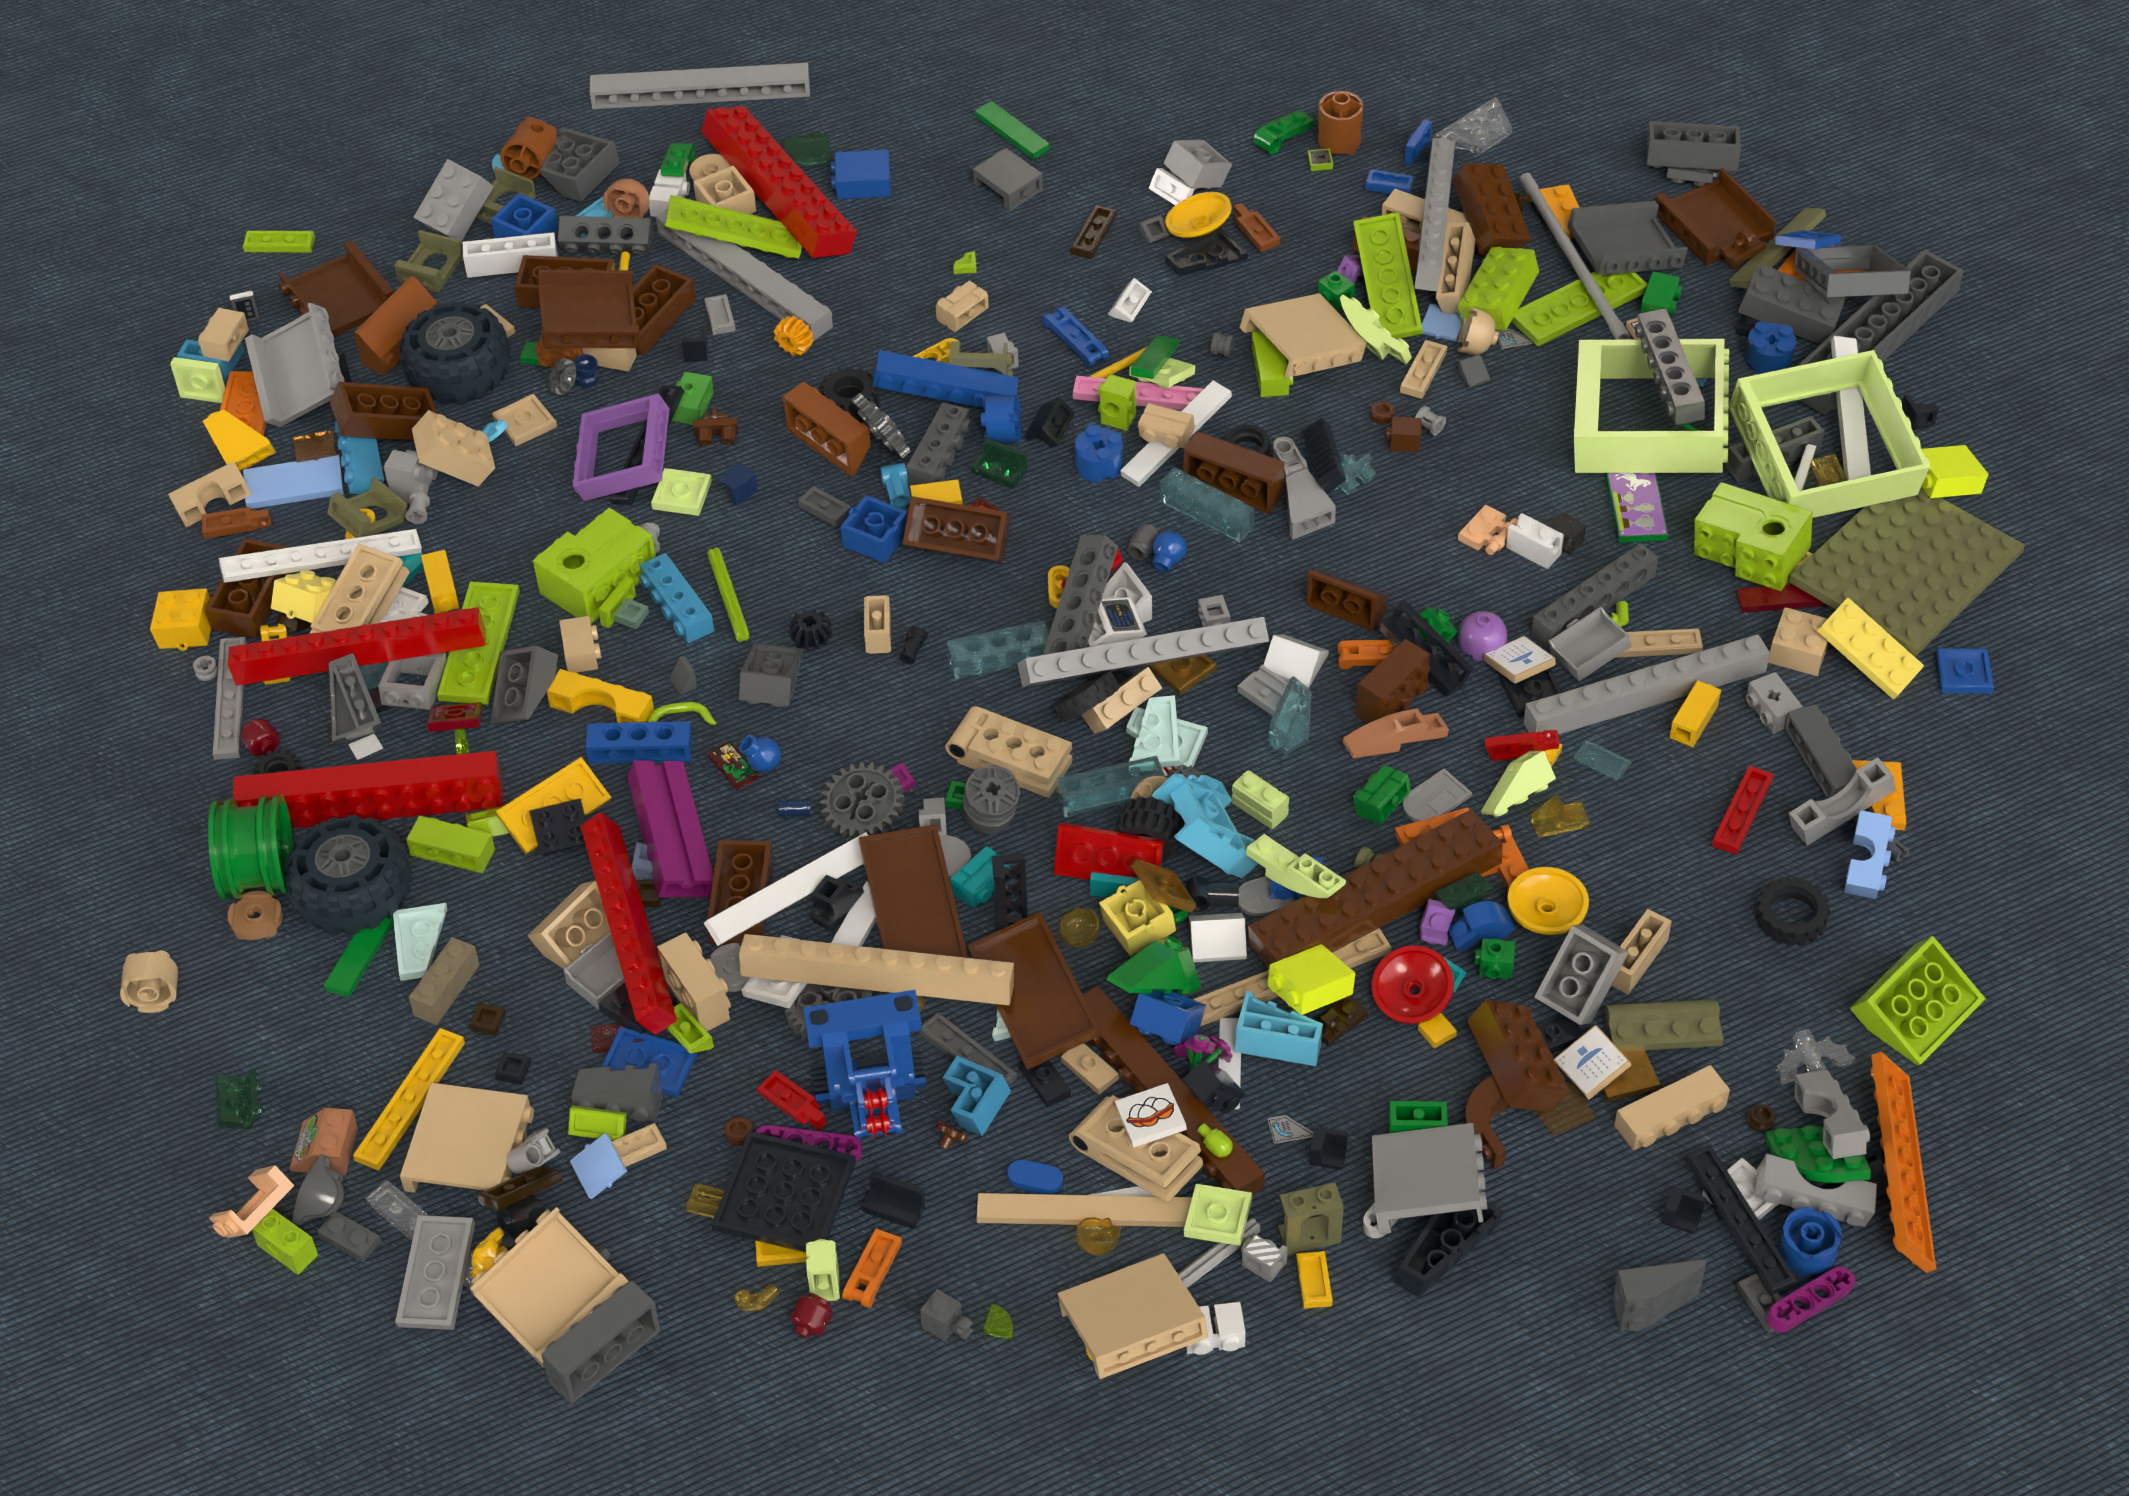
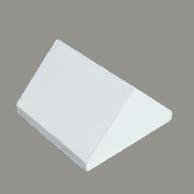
M1124 562L1106 584L1102 599L1131 597L1142 623L1152 619V595L1128 563Z
M1283 634L1273 635L1263 666L1286 681L1309 688L1327 658L1329 650Z
M1242 913L1188 916L1193 962L1247 959L1245 918Z

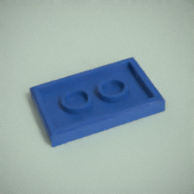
M620 1026L602 1067H611L612 1071L625 1070L626 1065H634L635 1069H645L649 1067V1064L657 1063L663 1094L678 1098L698 1052L690 1054L682 1044L645 1033L641 1035L634 1030Z

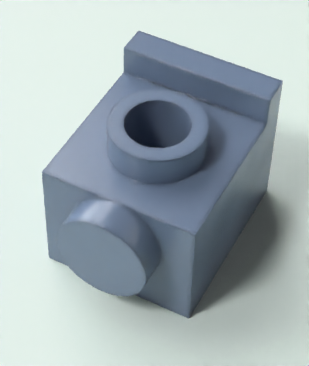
M639 842L636 843L631 858V868L633 869L635 879L653 880V867L646 853L647 845Z

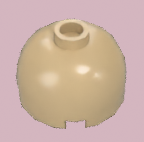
M1471 307L1468 310L1469 313H1472L1470 319H1464L1458 342H1463V345L1457 348V351L1475 356L1486 352L1490 345H1495L1499 332L1495 331L1496 325L1492 316L1481 309Z

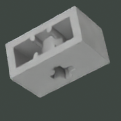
M1776 672L1749 682L1746 694L1748 705L1754 708L1760 716L1761 722L1768 726L1773 734L1785 730L1788 712L1801 709L1803 706Z

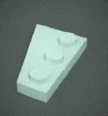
M1175 695L1149 698L1141 722L1142 727L1134 744L1135 749L1128 763L1129 771L1180 766Z
M1138 707L1133 710L1126 726L1127 733L1134 738L1139 736L1142 727L1141 722L1145 713V709ZM1177 719L1180 765L1183 767L1191 765L1193 767L1207 736L1208 729L1205 726Z
M446 903L402 909L393 913L400 981L423 978L431 967L447 912Z

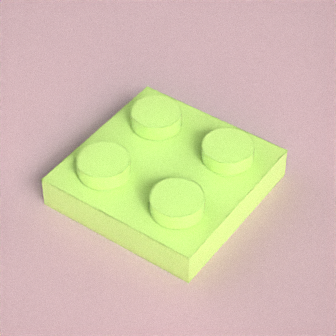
M173 358L170 364L180 397L222 403L225 385L218 363Z
M1169 358L1153 379L1133 377L1138 378L1142 382L1156 383L1161 388H1170L1172 385L1194 375L1195 365Z
M664 468L662 481L659 482L651 502L652 509L699 516L712 482L711 474Z
M1196 1184L1184 1227V1237L1241 1246L1252 1202V1193Z

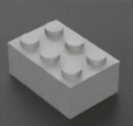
M447 159L414 218L442 236L454 238L462 242L494 186L481 176Z
M1574 925L1567 934L1535 998L1579 1025L1590 1024L1629 952L1584 925Z

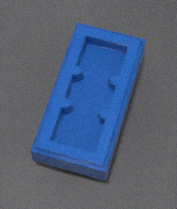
M1424 119L1415 133H1411L1405 150V163L1412 165L1431 139V121Z
M1370 169L1365 190L1391 194L1394 189H1398L1410 194L1414 184V176Z

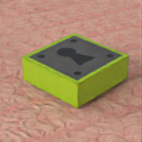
M1330 149L1308 150L1307 157L1311 171L1333 169Z

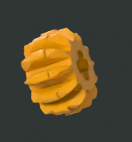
M794 315L783 318L773 331L776 335L774 340L779 342L778 347H782L785 353L790 352L792 356L797 354L801 356L809 349L814 341L812 337L814 332L809 330V325L803 323V319L798 320Z

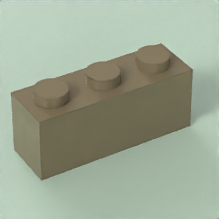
M453 937L449 940L409 996L415 1017L438 1025L480 966L475 946Z

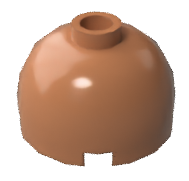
M624 178L615 181L604 193L603 197L605 209L607 212L610 210L615 215L614 217L643 218L649 209L648 191L640 182L634 179Z

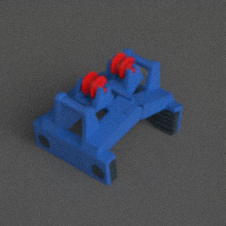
M916 990L804 1007L803 1012L809 1049L823 1046L825 1064L811 1066L816 1102L819 1105L830 1103L831 1112L850 1109L854 1134L859 1140H861V1137L867 1136L875 1138V1135L879 1134L887 1136V1133L891 1132L902 1134L897 1101L915 1098V1089L926 1087L920 1048L911 1049L910 1032L922 1030ZM884 1036L886 1055L851 1061L848 1041ZM855 1101H857L858 1114H859V1120H860V1125H861V1126H859V1122H858V1116H857V1109H856V1103H855Z

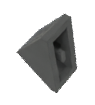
M253 291L230 295L233 311L243 312L247 322L260 319Z

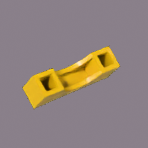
M560 669L547 690L549 705L552 708L573 714L578 709L588 705H603L616 713L617 723L648 722L650 714L654 711L651 695L630 690L621 685L603 682L597 678L579 675L573 671L569 672Z

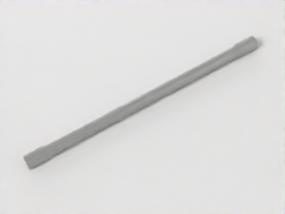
M1530 173L1522 174L1519 178L1520 184L1532 199L1606 320L1611 333L1616 340H1629L1630 334L1616 316L1541 194Z

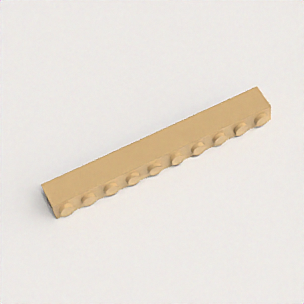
M750 934L744 935L739 951L741 976L891 993L916 990V995L1001 1005H1010L1014 988V963Z

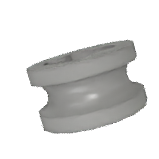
M201 656L193 663L195 675L201 681L211 680L218 674L216 661L213 657Z

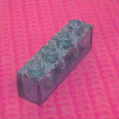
M1173 467L1160 481V502L1240 543L1254 528L1253 507Z
M1045 621L1030 622L1028 624L947 641L948 660L954 678L959 679L1018 666V662L1025 658L1043 655L1049 636Z

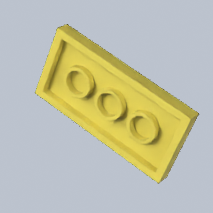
M1849 598L1817 630L1819 634L1893 700L1924 667L1919 660Z

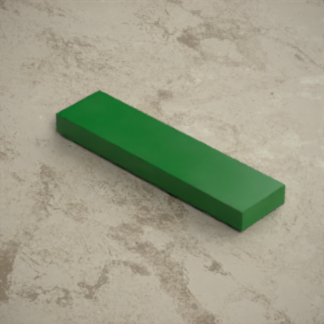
M993 101L975 110V117L1030 158L1035 159L1050 150V144Z
M1156 336L1131 366V375L1153 379L1179 347V339Z
M393 916L390 919L385 918L382 920L380 926L371 930L369 928L361 929L359 933L353 936L324 984L326 991L348 998L351 996L393 926Z

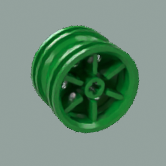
M276 794L272 800L269 795L260 796L257 806L239 807L234 798L226 799L224 804L221 800H213L210 804L208 816V845L213 880L220 899L229 900L232 895L235 899H241L246 893V889L266 887L270 896L278 895L280 890L283 894H289L285 882V864L289 853L294 847L290 814L284 796Z

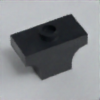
M826 874L811 893L814 899V910L810 918L814 923L833 932L865 891L861 885L842 876L837 880Z
M531 1195L497 1211V1222L504 1232H507L516 1240L525 1230L530 1232L538 1225L536 1220L545 1212V1207L534 1195Z

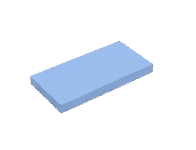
M339 455L243 470L244 480L252 494L245 498L246 507H250V509L330 497L337 492L342 495L344 494Z

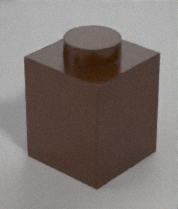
M1392 417V426H1387L1386 441H1391L1390 451L1419 452L1421 418Z

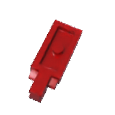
M1544 730L1537 733L1524 732L1515 735L1485 738V747L1492 762L1517 759L1529 751L1559 749L1560 737L1557 730Z
M777 1070L757 1088L760 1096L796 1122L805 1125L808 1121L810 1125L819 1131L827 1124L825 1114L819 1111L821 1107L816 1102L815 1097Z

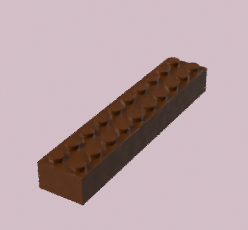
M1471 809L1342 876L1346 880V884L1329 898H1317L1306 895L1248 925L1249 946L1268 969L1272 963L1320 944L1333 953L1426 904L1429 899L1433 900L1502 864L1503 843Z

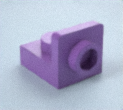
M1344 255L1337 270L1338 273L1347 277L1352 283H1355L1357 276H1364L1360 255Z
M1431 899L1428 900L1419 924L1421 940L1434 945L1447 944V931L1455 913V905Z

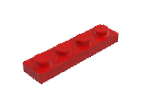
M1749 765L1713 839V847L1735 855L1738 854L1773 781L1774 774Z

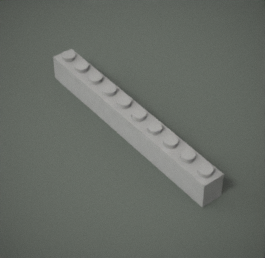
M808 63L590 75V97L592 109L810 97Z
M1433 138L1414 289L1438 292L1455 141L1446 138Z
M667 210L656 216L658 234L782 320L787 316L792 317L793 315L798 320L803 319V323L809 325V330L814 332L812 335L814 340L833 328L832 312L826 305L816 301L813 296L803 292L796 284L790 283L780 273H776L764 262L754 258L748 251H744L732 242H722L715 238L697 236L691 232L676 231L666 227Z
M1259 617L1025 658L1018 662L1022 688L1103 674L1106 671L1114 672L1260 646L1269 642L1265 618Z
M1759 635L1747 637L1526 703L1524 725L1529 733L1557 730L1558 734H1562L1688 696L1697 680L1718 687L1765 673L1770 652Z

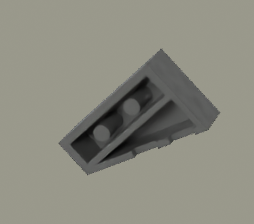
M352 653L329 662L332 742L334 748L382 730L380 719L354 654Z
M649 1064V1067L645 1069H635L634 1065H626L625 1070L612 1071L611 1067L579 1069L571 1096L573 1105L627 1112L626 1118L639 1122H656L663 1097L658 1064Z

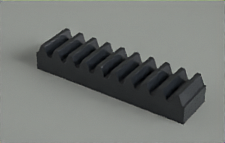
M1320 418L1305 428L1302 433L1305 435L1303 437L1309 450L1308 454L1311 456L1310 460L1317 477L1316 481L1328 493L1347 479L1331 427L1324 419Z

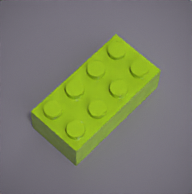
M1491 247L1458 304L1462 324L1465 318L1470 319L1472 313H1469L1468 310L1474 307L1487 312L1493 317L1496 325L1495 330H1507L1539 273L1534 250Z

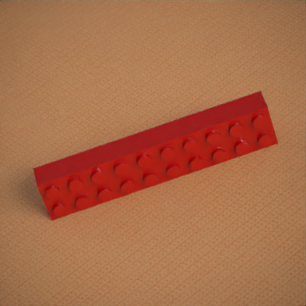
M745 106L707 109L701 133L724 159L737 169L754 193L812 258L850 254L857 232L855 228L754 118Z
M496 751L234 777L233 798L239 807L257 806L260 796L269 795L272 800L274 795L282 794L288 806L292 828H309L316 824L320 825L322 821L326 823L327 819L338 817V819L347 818L348 815H359L362 819L370 817L375 820H388L392 818L494 809L504 806V783Z

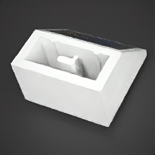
M1131 597L1102 599L1088 643L1090 647L1139 639L1147 635Z

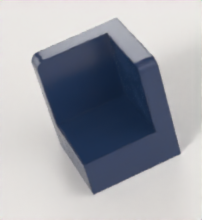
M740 462L719 476V482L731 490L732 502L735 505L740 504L758 491L756 474Z

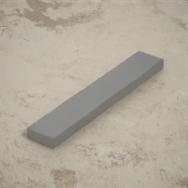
M245 637L220 639L213 740L214 760L240 758L244 685H235L228 667V651L231 646L247 644Z

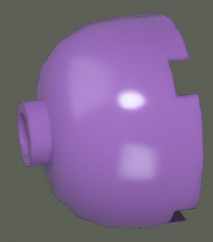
M1477 611L1468 615L1462 620L1457 632V646L1460 652L1464 655L1466 652L1476 661H1484V653L1497 650L1507 644V628L1500 617L1488 611Z

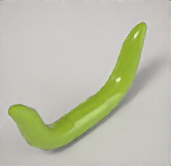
M696 702L663 705L655 709L648 719V722H657L660 717L667 714L694 711L699 713L705 722L716 725V721L711 716L709 710Z

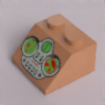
M324 1108L304 1120L290 1170L309 1172L320 1154L329 1157L331 1169L346 1175L358 1132L353 1110Z

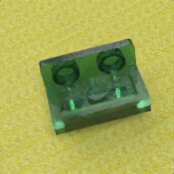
M816 132L806 137L792 135L788 139H784L785 152L798 166L832 162L828 134L823 135L821 132Z
M988 438L983 440V451L971 465L972 473L1013 489L1028 470L1027 454L1025 452Z
M1476 872L1435 891L1434 900L1440 901L1449 910L1455 909L1454 914L1472 904L1482 902L1483 895L1492 892L1493 885L1479 872Z
M250 1069L246 1077L218 1075L216 1079L218 1127L251 1130L255 1119L260 1118L262 1107L261 1103L257 1102V1096L260 1092V1080H256V1069Z

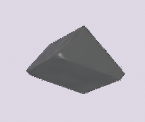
M1161 215L1140 222L1138 225L1139 232L1149 244L1170 236Z
M1475 355L1459 362L1458 374L1469 388L1490 381L1489 374L1480 355Z
M684 655L679 658L670 677L672 684L680 695L697 688L695 671Z

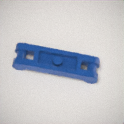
M1061 306L1055 309L1054 313H1047L1042 316L1045 327L1051 328L1083 360L1086 367L1090 368L1096 364V361H1103L1109 358L1107 348L1065 307Z

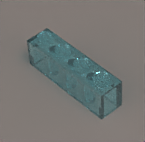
M1152 756L1056 778L1057 799L1064 817L1116 806L1125 802L1128 803L1134 788L1142 780L1151 776L1164 777V773L1158 757Z

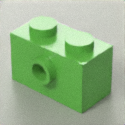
M684 372L681 381L678 380L676 386H681L685 392L672 421L694 425L693 420H702L714 394L712 376Z

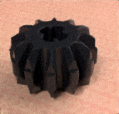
M803 609L802 614L795 613L794 619L790 621V637L792 642H796L798 648L805 646L807 651L810 647H815L818 650L819 645H826L828 639L831 638V621L823 611L817 613L815 609L811 612Z

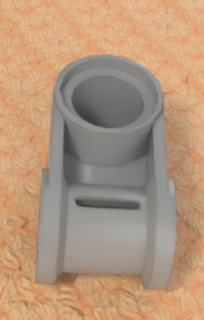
M1279 437L1274 441L1272 458L1284 462V483H1286L1287 476L1308 469L1304 457L1301 456L1292 439Z
M547 1127L525 1138V1141L508 1153L507 1164L512 1172L521 1174L539 1167L561 1152L559 1148H555L547 1134L549 1132Z

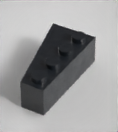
M1487 1201L1488 1209L1482 1210L1483 1222L1478 1220L1477 1209L1433 1214L1399 1266L1393 1283L1420 1297L1498 1227L1504 1211Z

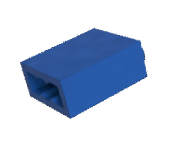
M889 150L835 152V161L831 162V172L835 176L831 177L832 190L837 192V199L891 196Z

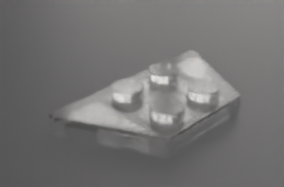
M1494 97L1436 133L1434 138H1446L1455 141V148L1467 149L1470 152L1481 154L1512 134V126L1498 98Z

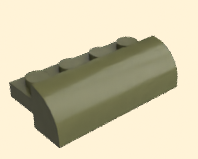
M1716 999L1605 1005L1603 1009L1607 1036L1610 1037L1611 1042L1621 1052L1723 1045L1724 1039L1719 1020L1720 1007Z

